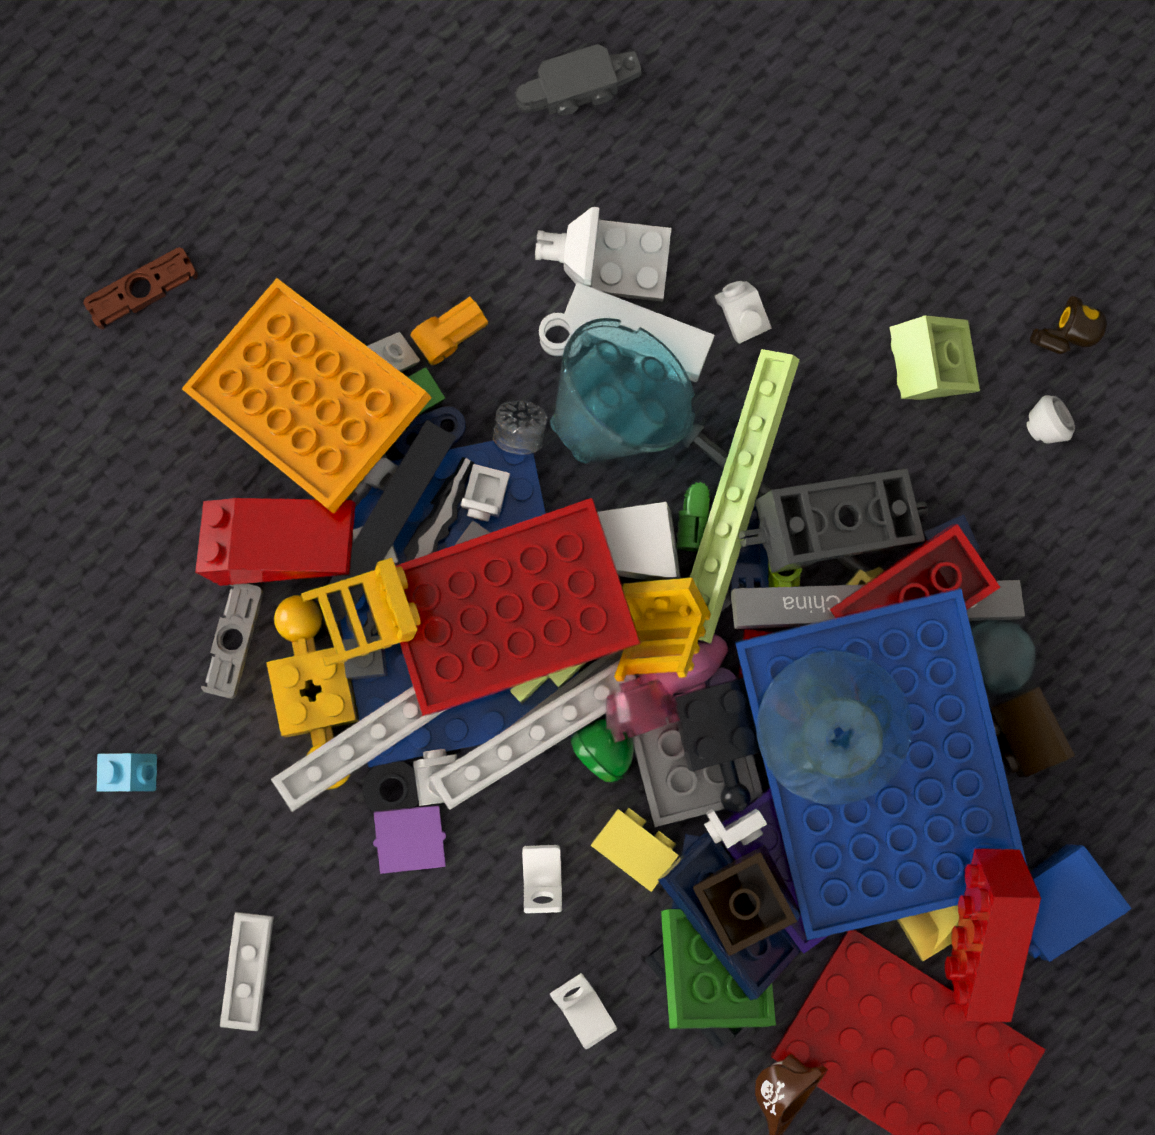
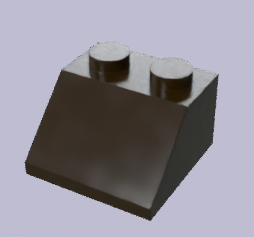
M1040 687L1022 691L990 707L997 739L999 738L1005 750L1001 757L1011 774L1016 772L1018 777H1028L1075 756Z
M765 845L732 861L693 886L729 956L798 922L801 914Z

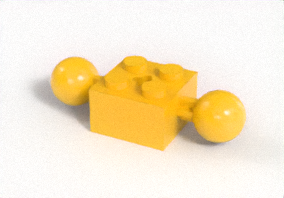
M293 595L284 599L278 605L274 615V623L278 633L284 639L292 642L294 656L266 663L281 736L291 737L310 732L313 747L307 753L308 755L334 738L332 727L359 722L352 680L346 678L344 662L325 667L323 658L335 655V648L316 651L314 636L319 632L322 625V613L319 606L312 599L303 602L301 595ZM311 683L317 687H322V692L316 694V701L314 702L310 697L305 696V691L309 689V684ZM349 774L348 776H346L345 778H343L327 790L340 787L348 780L351 774Z

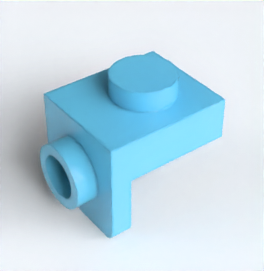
M98 754L97 791L156 790V754Z

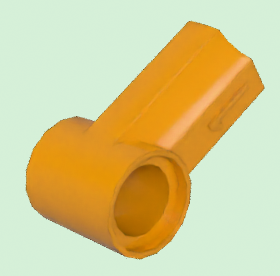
M468 297L439 318L434 316L422 322L411 332L410 336L431 365H436L444 360L443 356L447 358L453 354L458 348V344L488 325V321L477 303L471 297Z

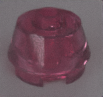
M641 677L621 683L619 684L621 692L606 697V730L610 729L615 743L625 740L623 735L625 731L628 738L667 725L665 717L668 718L669 724L680 721L675 707L679 704L659 679L643 684Z

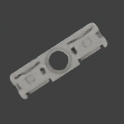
M247 583L230 585L234 588L233 590L230 589L224 611L226 618L220 617L210 652L215 654V657L212 656L205 681L208 684L207 687L201 685V689L206 693L230 699L237 695L264 594L260 587ZM231 629L239 630L243 636V642L236 650H228L223 644L224 634Z

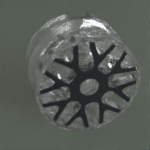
M509 401L501 404L495 416L497 423H495L492 434L494 443L499 448L514 454L537 452L542 448L544 441V431L548 419L546 412L539 406L525 401Z

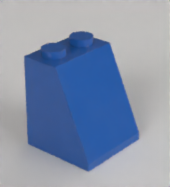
M1066 844L1030 871L1041 901L1028 953L1034 959L1040 956L1041 959L1050 962L1132 909L1085 846Z

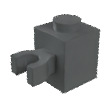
M371 611L367 612V625L362 627L367 644L380 640L379 636H373V630L376 626ZM346 615L347 626L352 631L354 638L342 640L345 651L357 648L358 644L349 617ZM383 648L344 662L345 675L349 680L388 676L386 651Z

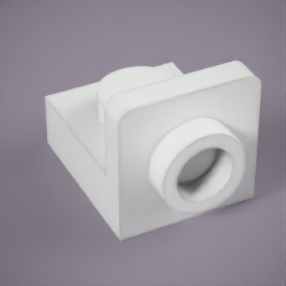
M445 749L423 752L424 759L413 761L419 806L444 803L429 777L455 762L457 754L446 756Z

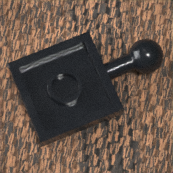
M737 678L672 696L671 701L689 771H697L719 764L725 785L720 796L723 807L733 813L744 811L750 804L751 795L748 788L739 782L734 760L761 752L744 678Z

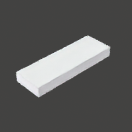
M235 912L220 1027L251 1031L259 1030L274 916Z

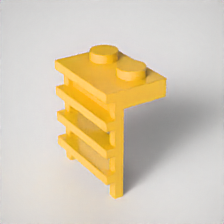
M393 558L377 562L374 571L301 593L303 602L318 598L336 651L335 655L323 658L325 667L339 662H346L348 659L361 655L364 656L382 648L386 649L391 647V645L413 640L417 632L416 625L421 624L420 617L414 602L409 604L404 593V589L408 588L407 579L401 566L395 567ZM359 584L362 585L380 637L379 641L367 644L349 591V587ZM340 591L358 644L357 648L345 651L327 598V594Z
M693 578L624 583L623 590L641 644L623 650L614 675L616 681H624L626 675L676 672L679 678L687 677L688 671H693L695 666L692 661L693 655L698 654L700 650L698 644L699 637H703L706 632L703 626L704 621L709 620L711 616Z

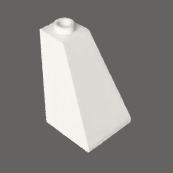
M667 502L598 512L619 576L646 581L681 579L672 513Z

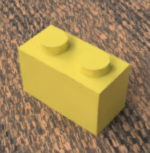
M630 808L625 813L617 809L591 846L652 892L659 883L658 879L671 867L679 856L672 851L676 843L660 831L653 836L642 828L646 820Z

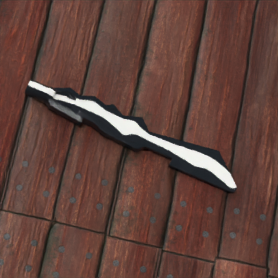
M462 457L454 473L446 478L430 504L434 505L430 514L420 522L403 550L407 557L405 562L436 552L438 550V542L450 535L448 527L458 519L457 506L462 502V498L465 497V483L472 471L474 462ZM367 618V620H366V622H365V624H364L363 627H365V626L367 625V623H368V618ZM376 627L373 630V634L378 633Z

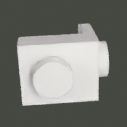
M747 281L730 283L723 288V292L715 295L716 302L722 307L732 335L738 344L772 329L757 289Z
M473 464L466 494L461 502V507L468 510V517L489 522L490 516L499 518L510 473Z
M711 809L706 812L710 821L704 824L715 844L723 841L727 848L739 841L743 845L754 841L763 834L760 828L767 825L757 809L752 810L725 828L716 813Z

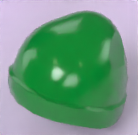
M616 718L598 719L571 735V745L577 757L596 776L610 783L623 778V775L632 763L634 753L631 732L623 721Z

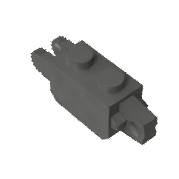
M596 44L542 61L538 68V79L528 81L526 84L522 83L521 86L519 85V88H516V107H518V110H521V113L525 112V114L547 108L549 115L558 113L559 116H565L579 109L578 106L592 102L593 105L604 104L613 99V95L618 94L619 86L641 76V66L636 52L609 55L607 48Z

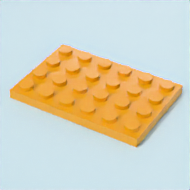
M278 278L275 279L182 387V390L333 514L432 398L419 385Z

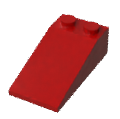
M231 498L203 501L195 573L220 586L349 575L356 502L345 500L333 514L319 501L314 499Z
M952 524L830 608V611L837 618L958 588L962 589L966 610H968L1001 587L959 525Z

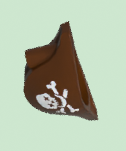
M791 1053L785 1060L777 1061L758 1075L755 1084V1095L766 1117L769 1135L784 1134L828 1071L826 1067H806Z

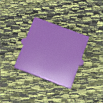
M439 805L374 811L376 839L373 845L378 849L380 874L446 867L443 843L446 833L442 831Z

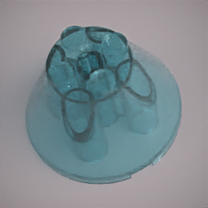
M599 318L584 323L570 336L563 352L554 416L550 419V425L565 446L573 452L575 459L585 464L591 461H603L669 449L678 444L689 433L695 420L696 414L692 413L691 399L695 396L694 390L685 369L677 357L662 341L647 330L640 327L635 331L626 326L619 325L621 323L619 319Z
M831 650L803 656L778 673L763 695L756 729L762 757L773 776L785 788L795 795L812 802L839 805L865 799L891 781L901 768L909 750L912 724L907 700L897 682L885 669L866 657L854 653ZM840 727L844 733L840 737L835 738L833 730Z

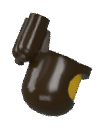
M1071 296L1066 302L1056 329H1034L1030 336V343L1057 354L1069 352L1071 350L1069 343L1081 347L1094 346L1104 337L1107 327L1106 316L1101 310L1084 305L1082 299Z

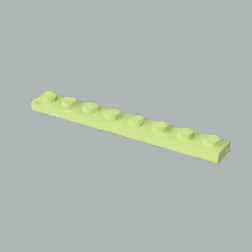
M761 349L690 575L711 613L710 619L704 621L703 626L706 632L703 637H699V641L711 644L742 546L740 541L744 540L739 539L740 531L747 530L800 360L791 354Z

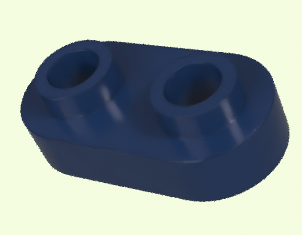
M444 406L416 417L395 441L398 451L405 457L410 449V446L407 444L408 438L411 435H418L426 420L440 428L445 421L453 422L455 427L450 432V434L456 436L453 444L459 442L466 432V422L462 413L454 407Z

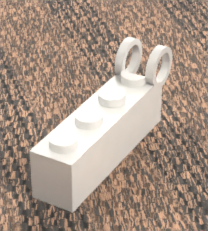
M578 282L565 313H552L546 316L539 326L540 344L543 350L552 356L566 355L574 348L575 343L586 344L588 340L601 345L599 350L607 355L617 358L621 354L634 358L633 363L650 371H654L655 367L668 371L669 378L683 384H688L689 380L698 381L715 336ZM561 326L567 329L570 335L563 343L556 344L546 338L547 331L552 327Z

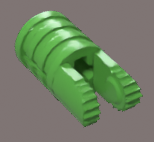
M696 482L695 485L692 484L691 488H688V491H685L686 494L684 496L686 498L684 499L683 511H679L676 549L698 552L710 514V498L708 497L710 490H708V486L705 483Z

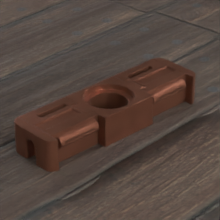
M178 247L89 295L84 299L83 303L92 315L91 318L99 329L104 330V323L108 325L130 313V309L136 313L165 297V290L168 292L189 281L190 276L196 280L198 273L183 248ZM138 280H147L151 285L149 294L143 298H136L131 292L133 284Z

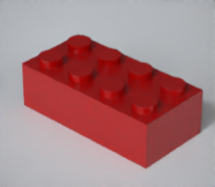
M975 848L972 862L967 864L965 868L966 890L965 894L961 895L958 901L959 922L958 926H954L952 929L951 941L953 949L951 956H947L945 960V975L948 980L952 981L955 1003L961 1006L966 1021L1011 1022L1041 897L1020 850Z

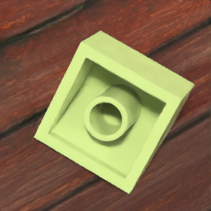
M925 315L890 327L891 349L895 357L898 375L897 385L901 393V399L925 400L980 391L968 320Z

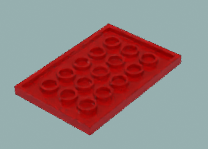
M593 498L395 566L403 568L408 583V588L404 589L408 604L414 602L421 624L416 625L417 632L413 640L401 642L400 645L422 716L425 717L641 644Z
M856 930L846 931L771 1057L776 1061L785 1060L792 1053L806 1067H826L828 1071L817 1087L893 1135H996L1046 1049L1003 1022L966 1021L961 1006L955 1003L952 990Z

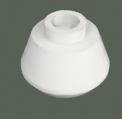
M1043 396L1030 411L1029 421L1026 423L1031 436L1036 441L1042 440L1046 444L1068 441L1075 431L1074 421L1069 410L1056 396Z

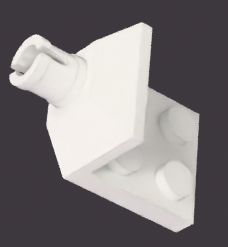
M591 207L568 225L567 233L558 234L538 230L535 260L544 259L564 263V271L575 284L578 282L616 297L663 302L671 228L599 220V208Z

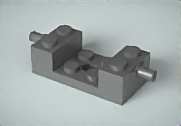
M908 469L771 490L755 500L760 520L759 529L740 531L739 539H744L740 541L743 547L763 543L767 551L771 573L805 568L822 560L872 552L873 556L910 549L925 541L919 517H926L928 515V508L922 509L927 506L925 501L916 503ZM840 508H845L851 512L853 516L851 527H847L840 522L838 516Z

